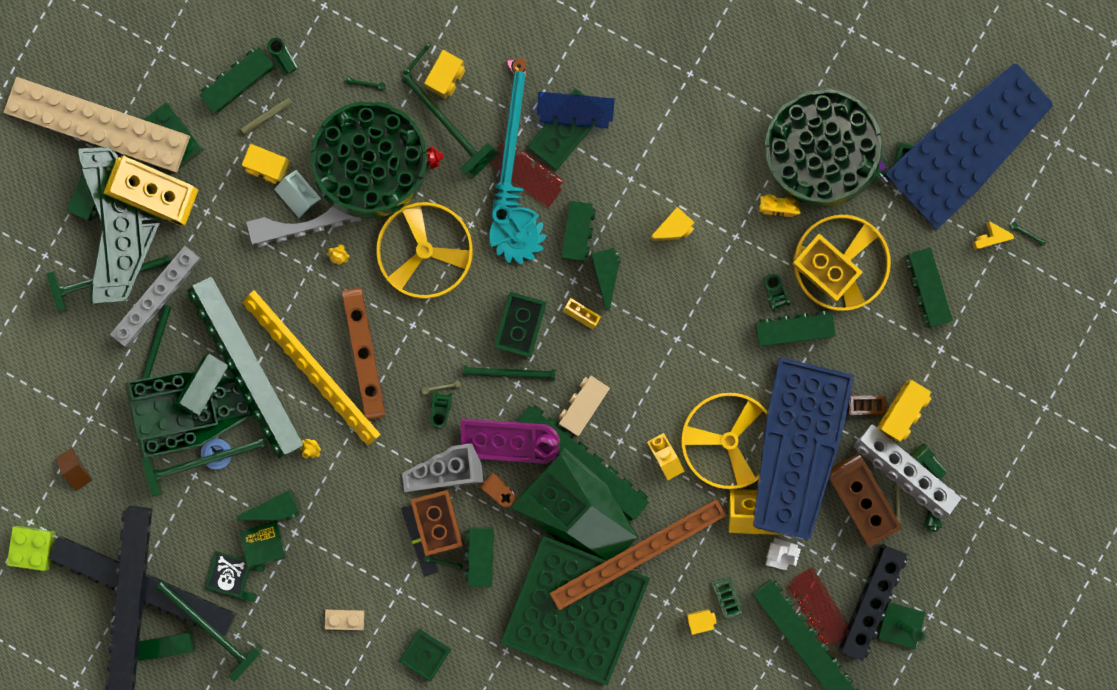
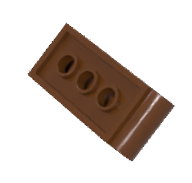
M856 453L832 467L829 478L868 547L902 529L861 454ZM855 481H859L862 484V489L859 492H854L851 489V484ZM864 498H869L872 502L871 507L868 509L861 507V501ZM873 515L881 517L879 525L875 526L870 523Z

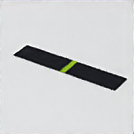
M412 504L402 507L401 511L424 577L439 572L435 562L424 561L425 552Z

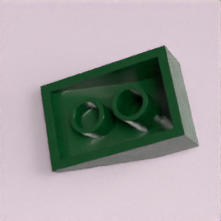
M614 248L591 254L605 311L610 310L618 264L621 263L619 252H615Z
M291 489L236 516L237 520H282L286 518L289 521L299 516L298 512L302 508Z

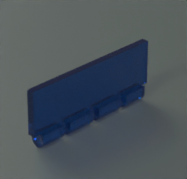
M538 92L537 115H540L541 123L553 124L555 116L557 117V124L572 125L573 118H577L576 126L591 127L592 120H596L595 127L608 128L609 121L613 122L615 98Z

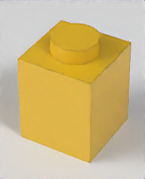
M709 609L687 614L691 634L713 630L714 624H717L715 614L711 613Z

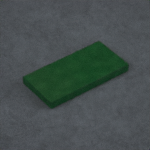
M575 88L529 143L527 148L557 171L605 112Z

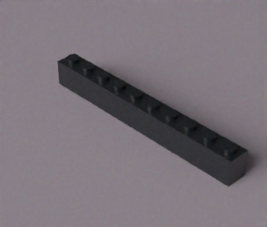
M130 505L122 512L121 521L124 522V526L119 537L120 541H122V547L118 551L120 567L116 570L118 586L115 587L114 597H117L112 610V616H115L110 630L113 640L109 644L111 660L107 664L109 679L107 678L105 690H135L153 508Z
M63 536L57 538L49 556V559L53 560V564L59 567L64 565L70 567L71 572L81 575V573L88 575L87 579L96 583L99 581L106 583L105 587L115 590V587L118 586L116 570L120 567V561ZM146 573L143 604L148 606L156 605L159 607V611L169 614V612L174 613L177 619L184 622L187 620L194 622L193 626L202 629L160 590L157 591L155 589L163 580ZM165 583L168 588L223 636L228 634L237 613L172 584Z

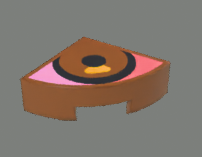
M526 58L507 60L508 68L513 74L515 71L525 72V78H527Z

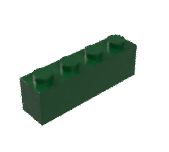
M259 47L247 52V57L242 61L237 60L233 63L230 71L227 73L222 72L216 77L217 81L212 85L209 83L201 89L202 93L199 96L215 115L275 68Z
M94 144L93 148H101V146ZM82 173L67 211L92 221V218H96L98 212Z
M932 248L907 254L905 263L907 269H911L913 277H910L911 284L918 292L916 300L918 306H922L923 309L921 317L924 325L930 328L953 321Z
M827 311L816 312V316L810 317L808 313L797 314V318L790 319L789 316L778 317V321H771L770 318L759 319V323L755 324L758 347L836 336L833 314H828Z

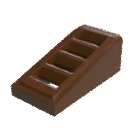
M885 395L850 396L846 415H886ZM876 399H878V411H875ZM859 400H862V411H860ZM867 400H870V411H868Z

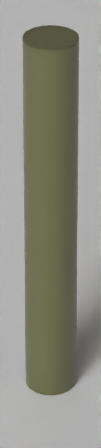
M287 97L241 127V131L245 135L291 105V100Z

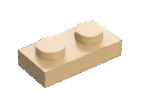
M326 609L325 629L364 630L365 610Z

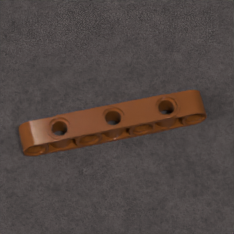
M362 287L342 290L365 417L368 420L386 417ZM354 311H360L362 313V318L360 321H354L352 319V314ZM363 348L369 351V356L366 359H361L359 356V351ZM369 386H374L376 389V394L373 397H369L366 394V389Z

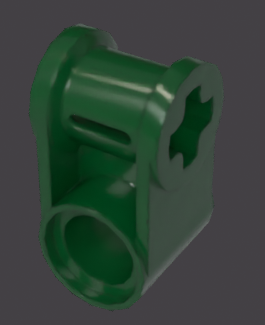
M777 274L766 275L763 279V286L771 310L776 311V308L784 305L790 306V299L780 276ZM770 277H774L777 280V285L774 288L768 286L767 281Z
M433 391L430 422L435 428H443L447 425L452 404V393L446 395ZM437 414L444 416V422L441 425L434 423V417Z

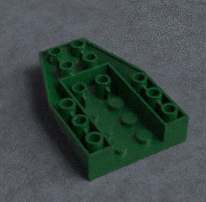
M184 370L125 383L141 459L202 446L251 417L252 409L245 403L241 389L235 385L234 376L226 375L222 381L218 382L216 386L218 390L207 401L208 407L206 411L197 416L192 415L175 404L194 371Z
M565 448L556 455L550 465L529 488L526 487L511 506V509L557 540L604 560H609L622 553L638 538L608 485Z

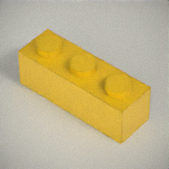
M572 298L569 299L563 309L564 313L592 330L601 318V316Z

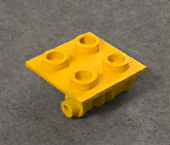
M774 195L760 196L759 212H763L762 214L772 215L774 211V216H776L777 212H780V216H782L784 212V217L792 218L800 214L799 201L792 197H784L782 199Z

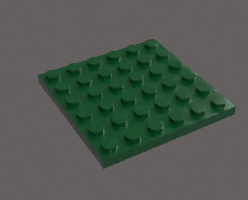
M543 535L500 643L608 686L650 577L630 570L558 610L549 593L607 560Z

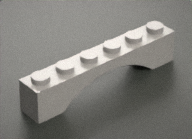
M332 206L318 218L304 223L284 224L272 221L266 217L246 223L252 245H257L260 248L268 246L270 241L276 240V243L287 241L289 236L294 235L295 238L305 236V232L313 230V233L324 231V227L327 226L337 228L343 226L342 222L350 221V223H356L362 220L359 217L343 213Z

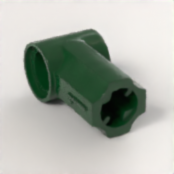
M280 38L269 40L267 44L268 51L284 76L299 68ZM275 42H279L282 45L281 50L278 52H274L271 49L272 44Z
M924 443L910 454L912 458L939 480L947 473L935 459L933 452Z

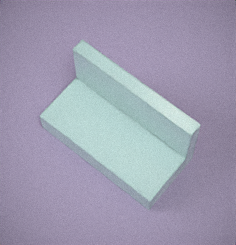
M297 170L284 177L274 189L298 218L321 200Z

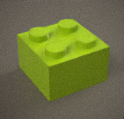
M22 526L13 527L7 565L41 571L50 570L51 559H49L54 545L55 531Z

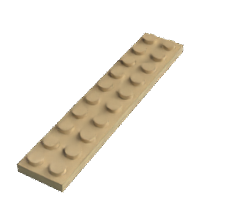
M19 77L15 79L3 112L101 147H110L115 152L176 173L190 138L189 135Z

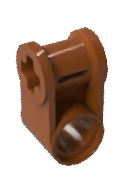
M494 472L480 485L490 497L503 507L511 506L516 499L514 492ZM503 494L511 495L509 497V499L511 500L510 503L508 501H502L504 499V497L502 496Z

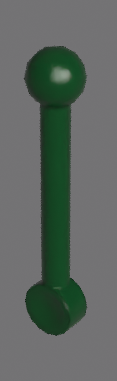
M429 42L410 66L403 70L405 75L411 73V69L431 47Z
M351 77L346 79L348 85L359 84L377 87L379 90H384L386 87L383 82L376 84L353 80Z
M1016 222L1010 224L1012 230L1016 229L1037 241L1040 246L1046 244L1045 239H1039L1019 227Z
M430 555L424 556L425 562L431 561L454 567L458 571L463 569L461 563L454 564L431 558Z

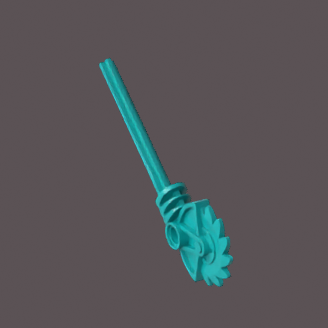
M515 71L500 182L495 185L498 193H495L494 196L498 198L493 201L491 211L493 222L489 230V243L491 247L497 245L496 253L498 256L504 252L508 263L511 262L513 257L519 264H523V257L534 260L535 256L532 252H540L544 249L538 244L546 238V235H540L543 222L536 225V219L539 217L536 212L528 208L517 207L521 206V204L517 203V199H522V197L518 196V192H523L524 189L511 185L526 77L525 72ZM499 209L504 210L506 213V217L503 220H499L496 216V212Z

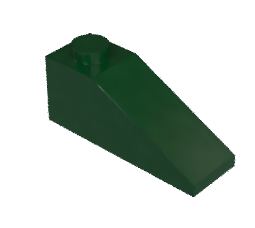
M193 631L140 641L138 661L194 652L196 648Z

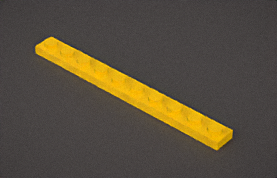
M252 291L242 302L246 309L255 316L259 324L269 332L272 339L283 348L284 352L304 372L309 381L318 388L322 396L332 404L335 411L353 428L360 439L367 446L372 444L381 434L256 291Z

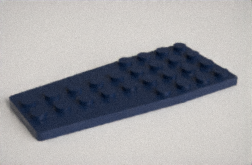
M1012 64L926 133L884 174L927 222L937 230L981 188L1051 109L1053 103L1018 64Z
M782 357L779 358L766 417L753 526L755 528L802 540L811 538L843 432L854 375Z

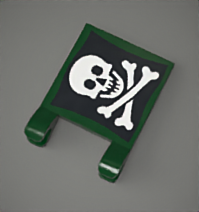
M215 551L205 588L250 602L256 601L257 594L244 591L250 572L246 559ZM261 565L251 569L254 571L263 572L265 569V565Z

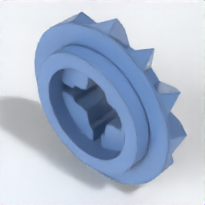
M212 439L203 445L201 458L214 454L213 448L225 451L231 449L230 445L222 439ZM231 457L206 464V466L212 469H221L231 461Z

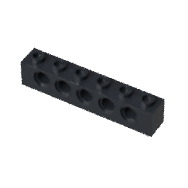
M881 544L838 650L861 661L864 660V657L867 658L870 652L869 645L871 640H874L878 633L876 628L879 622H882L884 619L886 604L891 602L893 587H896L899 583L900 576L898 575L901 568L904 569L906 566V553ZM891 562L893 568L890 572H886L885 566ZM884 580L885 587L879 590L878 583ZM877 598V606L871 608V600ZM866 616H870V623L863 625V619ZM858 634L863 635V640L860 643L855 641Z

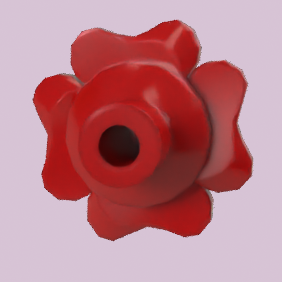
M430 146V148L426 149L427 165L431 169L439 167V161L444 156L442 152L438 153L437 149Z

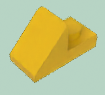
M987 222L990 237L988 238L987 234L976 237L977 241L973 242L972 245L974 250L1012 240L1014 236L994 223Z

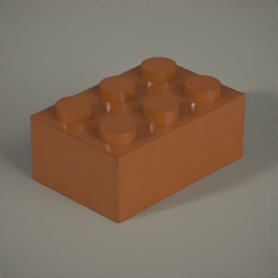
M449 489L411 499L425 556L464 545Z

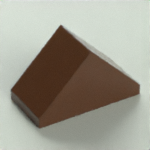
M72 448L55 458L62 476L76 491L93 480Z

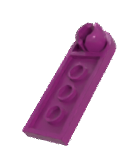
M465 418L461 420V445L472 444L479 459L548 463L556 457L560 450V446H557L560 443L558 433L554 428L545 424Z

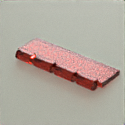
M502 144L497 148L500 154L489 163L500 172L505 147ZM516 146L512 181L547 207H550L562 191L560 186L564 180L554 173L548 179L546 176L550 170L539 162L532 167L531 164L535 159L523 150L517 156L516 152L519 147Z
M813 567L793 578L794 583L788 587L795 598L803 595L798 600V603L805 614L813 611V614L808 616V619L815 630L823 627L824 630L818 633L825 645L830 642L835 644L843 639L848 623Z

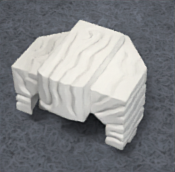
M774 538V542H770L766 556V565L787 570L788 565L796 566L801 549L796 544Z

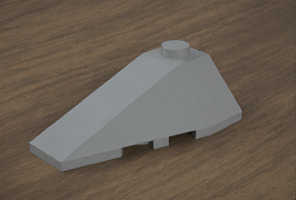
M472 444L452 446L443 453L437 454L428 461L420 463L402 473L404 492L483 482L482 465Z

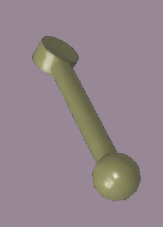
M455 381L453 384L432 388L423 387L422 393L428 394L431 391L452 387L460 388L461 382Z
M895 484L894 489L896 490V518L898 519L899 523H901V486Z

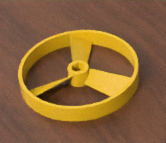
M414 203L395 212L385 222L377 241V259L383 275L397 290L415 298H435L452 291L467 275L473 257L471 236L464 222L452 210L436 203ZM421 206L436 207L453 215L466 231L470 250L432 247L427 242ZM403 212L418 244L416 254L388 277L381 261V241L388 225ZM433 257L465 269L454 285L436 294L417 295L402 289L423 259L426 260Z
M851 215L830 216L816 222L802 235L795 249L794 260L806 248L801 245L803 240L817 225L832 219L857 221L863 224V227L843 255L851 261L873 240L878 238L886 258V269L881 285L865 301L854 281L844 293L846 308L826 305L814 298L803 285L798 269L794 267L795 277L803 293L817 305L834 311L857 309L871 302L884 288L890 273L889 249L883 236L869 222Z
M737 393L717 394L700 402L688 415L681 435L682 452L692 472L704 482L723 489L742 488L759 480V475L754 476L737 447L738 436L762 412L767 416V410L756 400ZM736 396L748 400L731 432L719 435L687 426L696 410L714 398ZM685 445H722L728 449L737 485H719L703 478L691 465Z

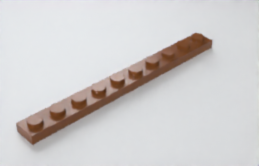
M715 499L549 594L558 610H561L722 519L726 514L718 500Z

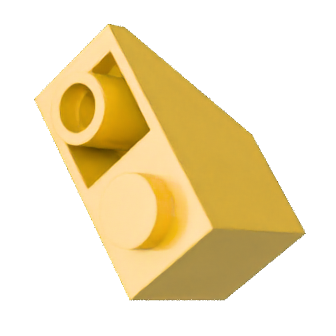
M664 433L647 442L667 480L685 472Z

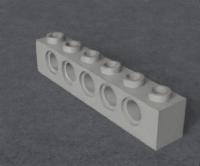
M184 246L110 335L124 347H129L203 259Z
M873 424L863 432L853 447L859 454L870 460L876 468L882 470L890 480L900 485L903 491L912 495L920 505L925 506L931 511L933 516L941 521L951 514L961 500L956 493Z

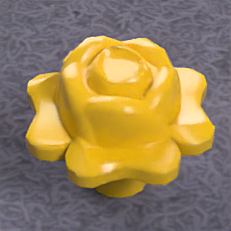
M339 244L334 249L329 248L327 256L330 257L332 263L338 265L343 262L347 263L350 256L346 254L343 245Z
M302 440L303 446L300 449L303 451L302 456L304 458L320 456L321 448L315 440Z

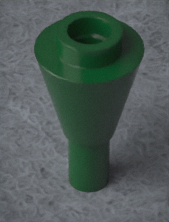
M928 510L923 527L927 528V531L938 532L940 528H943L942 522Z

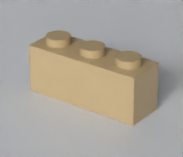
M590 376L589 379L587 377L583 379L579 386L582 388L579 394L574 393L569 401L572 405L568 411L564 409L558 417L561 420L559 424L577 436L580 435L610 389L593 376Z

